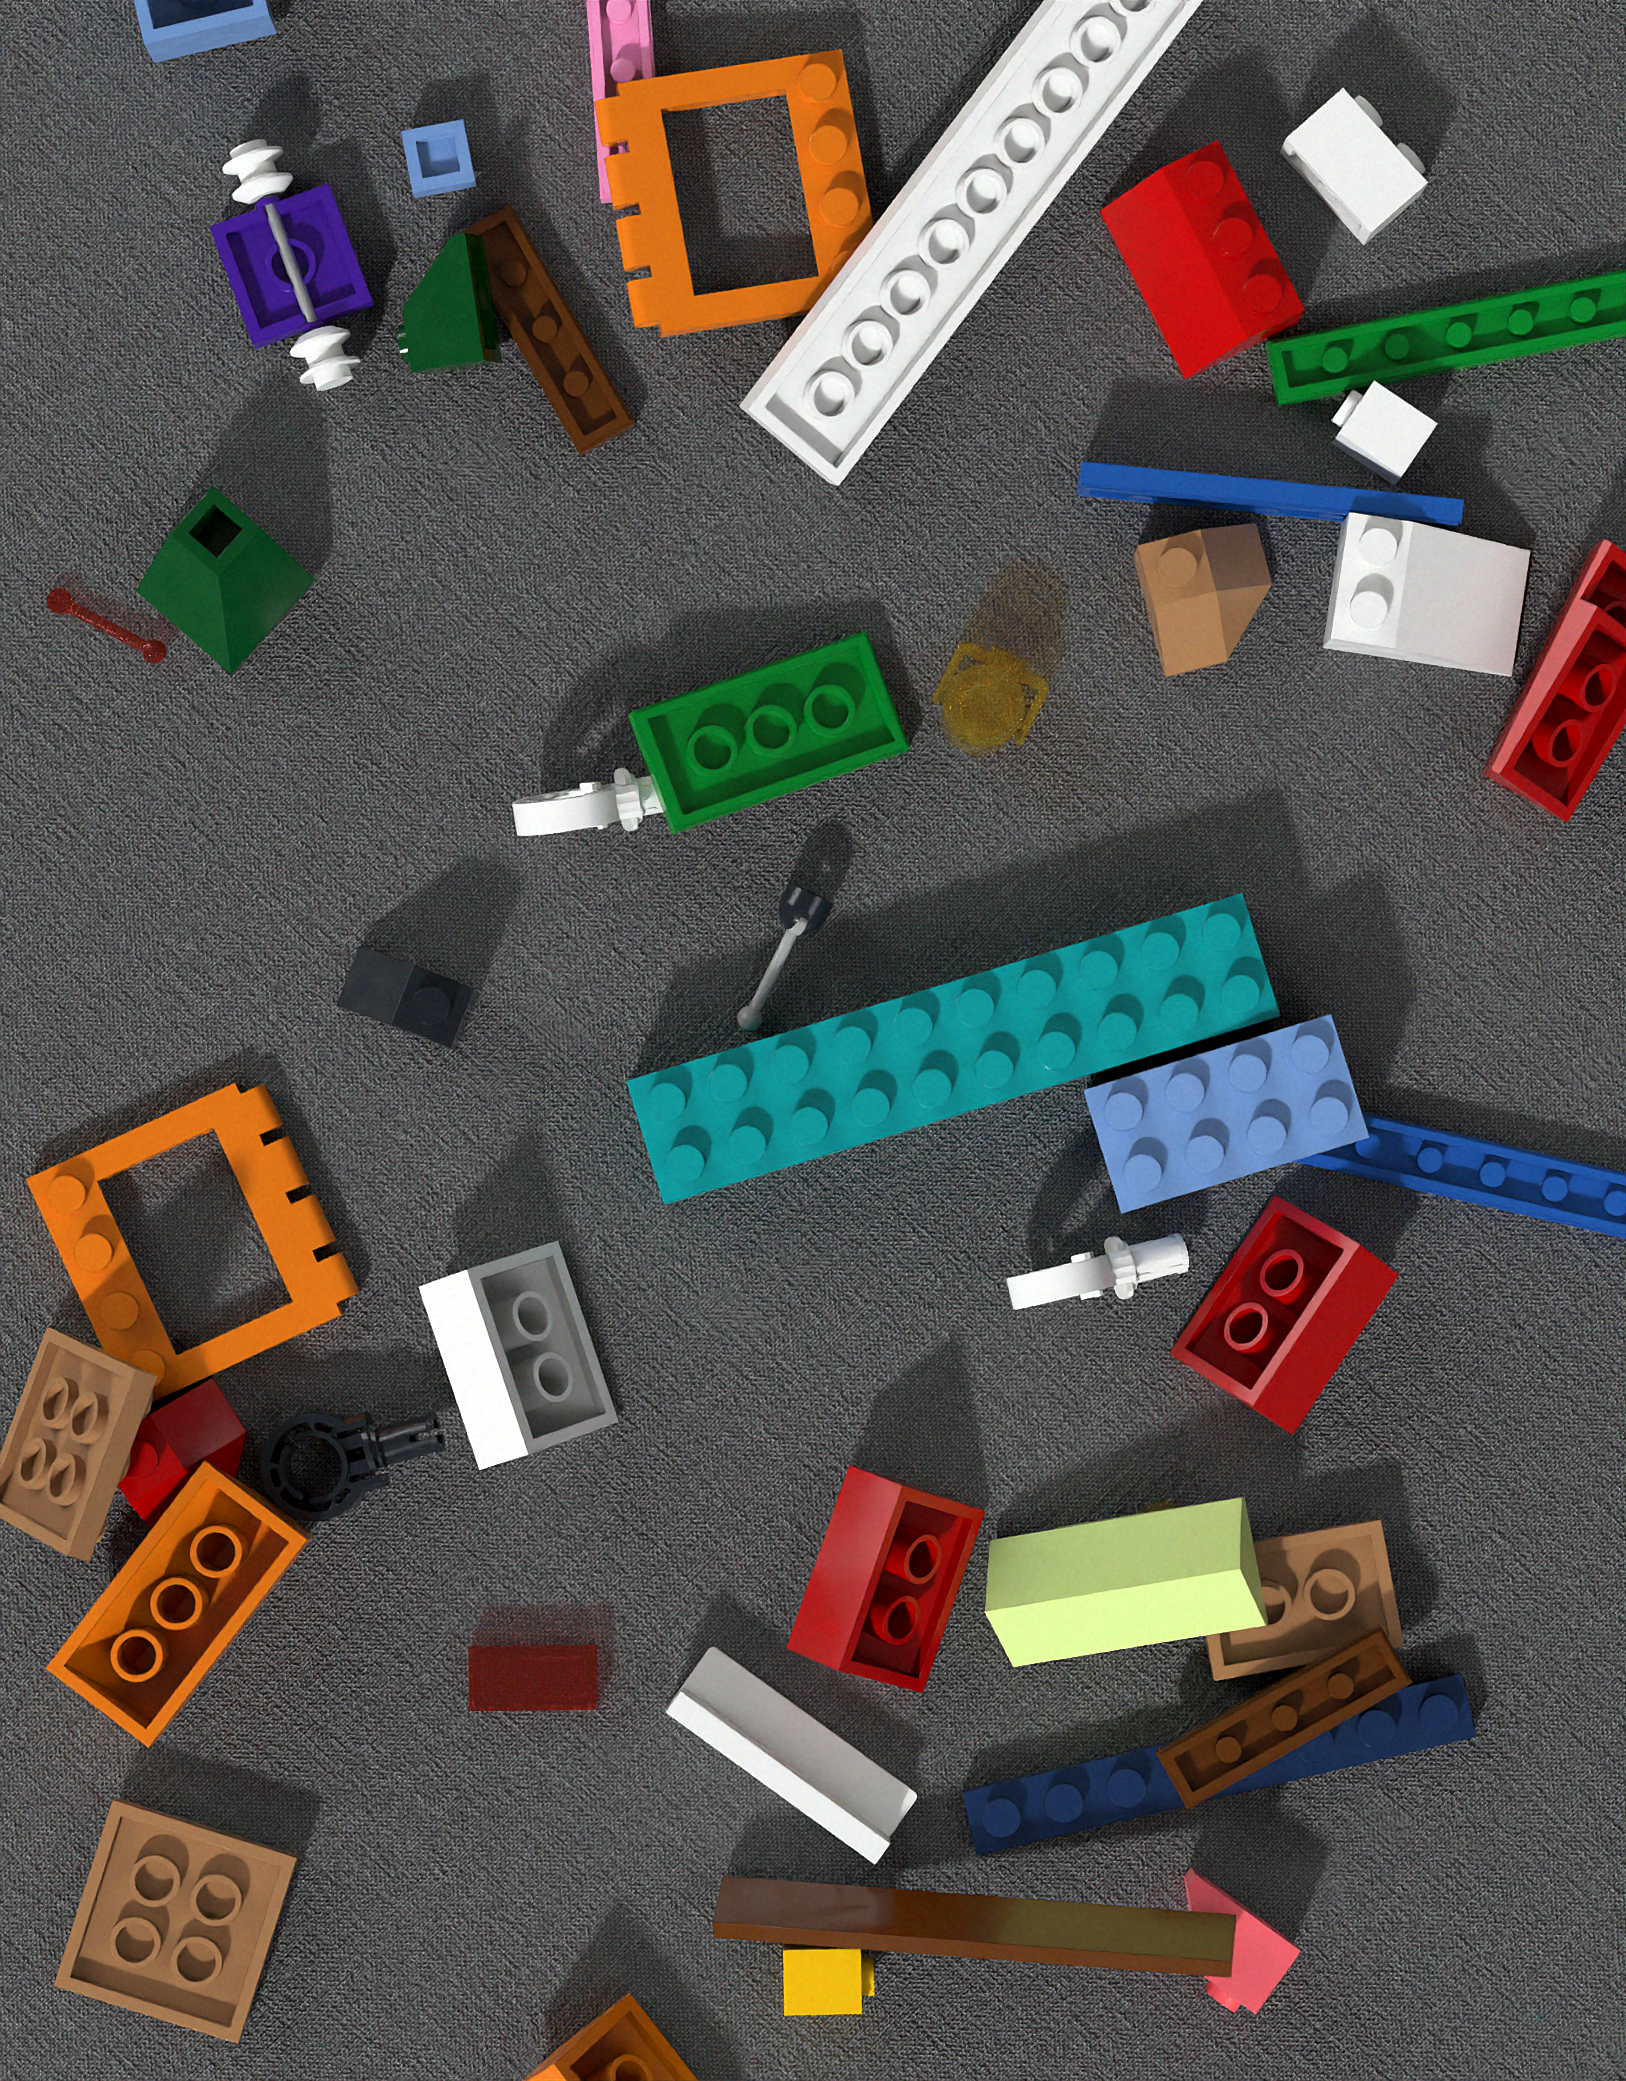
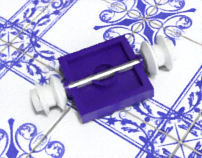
M264 139L253 140L231 150L232 160L227 162L222 170L224 174L239 176L242 185L233 192V199L242 203L256 205L257 209L209 227L254 348L258 349L303 332V335L299 337L290 350L292 357L305 358L309 367L300 377V382L302 384L315 383L318 391L335 388L353 378L351 369L356 367L361 361L357 356H346L341 345L351 336L350 331L336 326H327V323L374 306L329 183L281 200L280 195L285 192L293 180L291 173L277 172L274 164L283 154V149L280 146H268Z

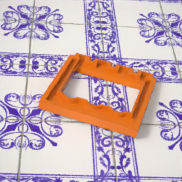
M842 49L618 83L616 87L617 96L603 98L594 102L602 147L609 148L626 145L627 149L626 153L607 156L604 158L613 209L621 210L637 207L638 215L619 218L615 221L624 271L634 272L647 269L649 271L648 278L627 282L635 328L658 325L660 338L806 315L811 311L874 227ZM786 95L819 276L694 296L662 114Z
M233 1083L26 1179L103 1350L157 1375L153 1387V1402L344 1315L339 1302L360 1293L342 1252L322 1261L318 1260L315 1250L336 1241V1238L316 1194L295 1203L291 1201L288 1193L310 1183L289 1136L268 1145L264 1142L262 1135L283 1125L265 1084L242 1093L238 1083ZM215 1130L293 1302L287 1303L279 1309L199 1346L187 1349L176 1356L98 1183Z

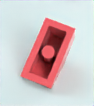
M1190 1867L1184 1876L1189 1911L1236 1915L1231 1978L1204 1976L1209 1982L1203 1990L1234 2013L1242 2004L1254 2014H1257L1301 1950L1286 1935Z

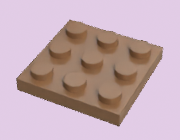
M47 1326L0 1453V1518L69 1557L90 1562L95 1545L105 1534L108 1524L107 1513L117 1485L125 1477L129 1469L130 1450L141 1420L147 1416L152 1406L153 1387L157 1375L74 1335Z
M114 1798L54 1986L239 2044L299 1855L124 1799Z

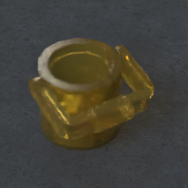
M965 641L956 649L931 702L940 705L941 701H943L940 709L941 728L951 744L968 754L976 756L991 755L1007 747L1013 739V743L1022 747L1048 695L1050 688L1047 679L1027 669V660L995 644L992 650H989L975 642ZM965 654L985 663L984 665L970 666L954 677ZM1019 681L1039 690L1023 723L1022 720L1026 707L1024 692L1018 684Z

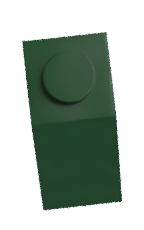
M465 232L453 234L402 307L404 325H400L398 328V345L403 360L406 363H410L411 373L434 375L502 363L483 236Z

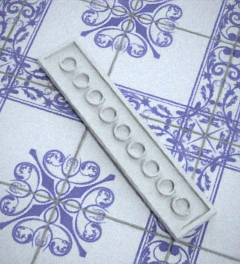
M1044 0L739 407L828 483L839 486L1203 0Z

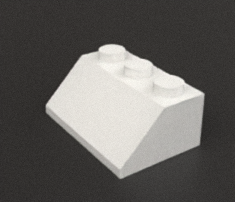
M558 1241L482 1264L419 1286L479 1470L529 1455L619 1422Z

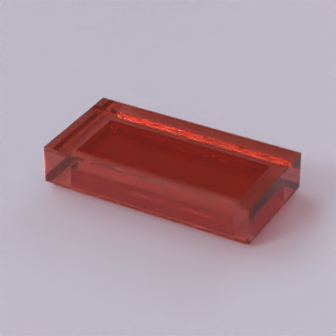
M598 1644L469 1645L468 1647L469 1711L598 1709Z

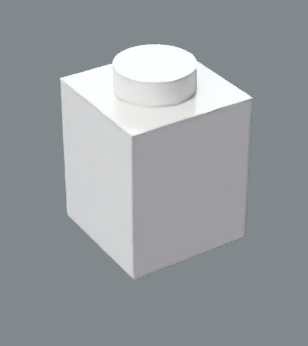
M1374 381L1364 396L1353 389L1340 407L1332 422L1342 429L1332 444L1395 486L1438 423Z

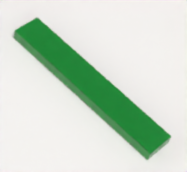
M1626 269L1268 341L1264 347L1277 407L1350 393L1353 389L1355 391L1369 389L1374 381L1385 386L1626 337Z

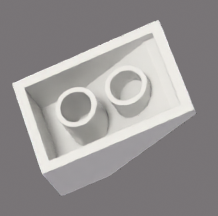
M1350 512L1341 523L1323 648L1511 677L1530 550L1416 522Z

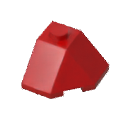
M214 1378L204 1382L141 1420L130 1450L129 1469L125 1477L118 1483V1486L129 1504L150 1529L158 1522L204 1460L235 1479L237 1477L248 1431Z

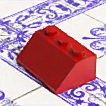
M1218 140L1160 168L1099 212L1184 380L1297 325L1305 311Z
M1274 1195L1169 1354L1255 1412L1293 1435L1399 1274L1359 1243Z
M849 1465L786 1648L838 1671L923 1693L985 1511L911 1484Z

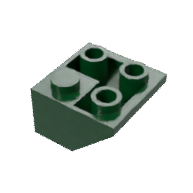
M212 486L169 534L136 591L226 671L233 675L311 588L316 579L263 529Z

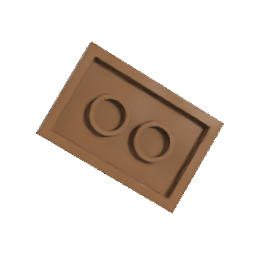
M1377 1518L1253 1541L1268 1624L1205 1635L1211 1674L1214 1681L1309 1664L1376 1625L1382 1627L1393 1648L1404 1647L1381 1520Z

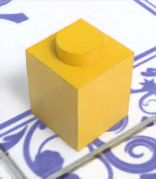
M783 1943L784 2016L862 2014V1996H874V1957H861V1949Z

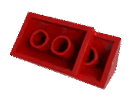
M1605 539L1592 546L1481 773L1567 823L1626 724V553L1614 543Z

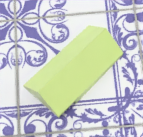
M1245 1496L1060 1526L1052 1530L990 1540L985 1613L1012 1666L1016 1667L1267 1625L1268 1619Z

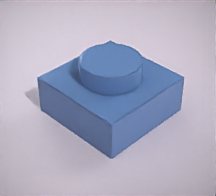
M463 119L401 131L414 198L477 186Z

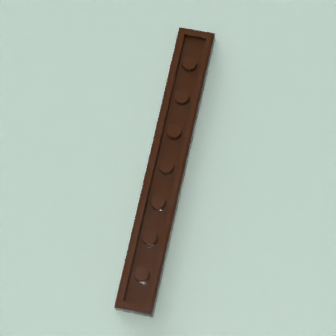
M723 1876L713 1918L714 1938L1231 1978L1236 1937V1915Z

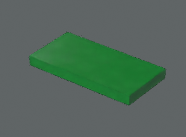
M867 631L631 711L628 714V719L672 835L904 754L911 749Z

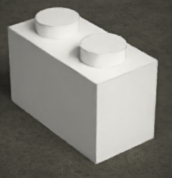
M1342 88L1286 137L1280 153L1356 238L1365 245L1422 194L1428 182L1422 176L1425 172V167L1418 156L1404 143H1399L1395 146L1379 128L1383 125V121L1375 108L1362 96H1357L1353 99Z

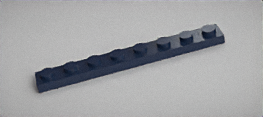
M1456 1672L1413 1682L1204 1801L1476 1737V1732L1462 1674ZM1173 1740L962 1789L976 1854L981 1855L1185 1806L1155 1753V1750Z

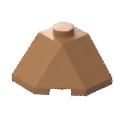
M1256 523L1200 529L1138 545L1133 555L1165 678L1227 662L1272 585Z

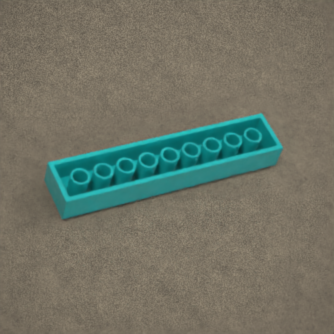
M1241 893L626 1082L663 1204L668 1205L1264 1023L1279 1017L1280 1013L1246 903Z

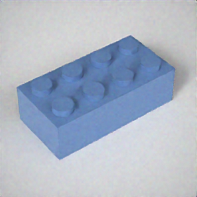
M1331 1014L1083 1090L1121 1214L1369 1138Z

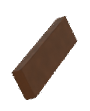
M509 204L459 232L484 237L493 304L580 457L636 427L634 420L512 206Z
M1376 1625L1155 1750V1753L1187 1809H1190L1413 1682L1382 1627Z

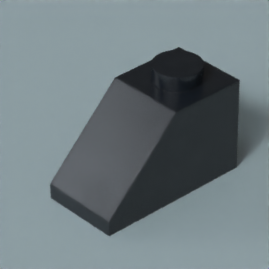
M359 946L337 1006L456 1051L479 992L473 987L421 967Z

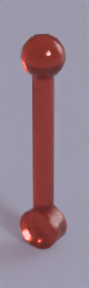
M57 588L48 594L47 605L55 614L66 615L69 613L139 650L142 652L144 660L148 663L158 664L165 659L167 654L166 646L160 640L152 639L147 641L75 603L72 595L65 589Z

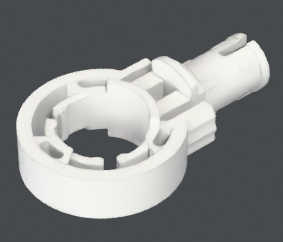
M625 768L615 770V783L601 785V782H585L579 784L580 788L531 796L512 802L516 831L519 836L552 834L590 827L605 829L608 827V823L621 820L623 828L629 832L637 829L638 823L642 822L643 816L662 813L663 810L650 776L635 778Z
M1178 1233L1130 1246L1126 1242L1121 1241L1119 1237H1108L1104 1244L1105 1255L1094 1257L1093 1251L1071 1256V1263L1006 1278L1013 1310L1080 1295L1081 1300L1104 1295L1102 1289L1113 1286L1116 1295L1120 1299H1129L1133 1296L1134 1290L1140 1282L1170 1274L1187 1272L1189 1257L1186 1245Z

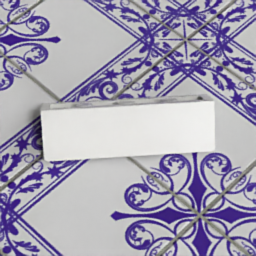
M710 1647L667 1706V1714L874 1864L878 1862L890 1845L889 1837L917 1799L914 1790L717 1647Z

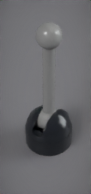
M788 882L780 898L778 908L780 920L786 931L750 1005L742 1008L738 1013L737 1021L742 1029L754 1031L761 1026L763 1021L761 1009L797 936L819 930L826 922L834 903L794 883Z

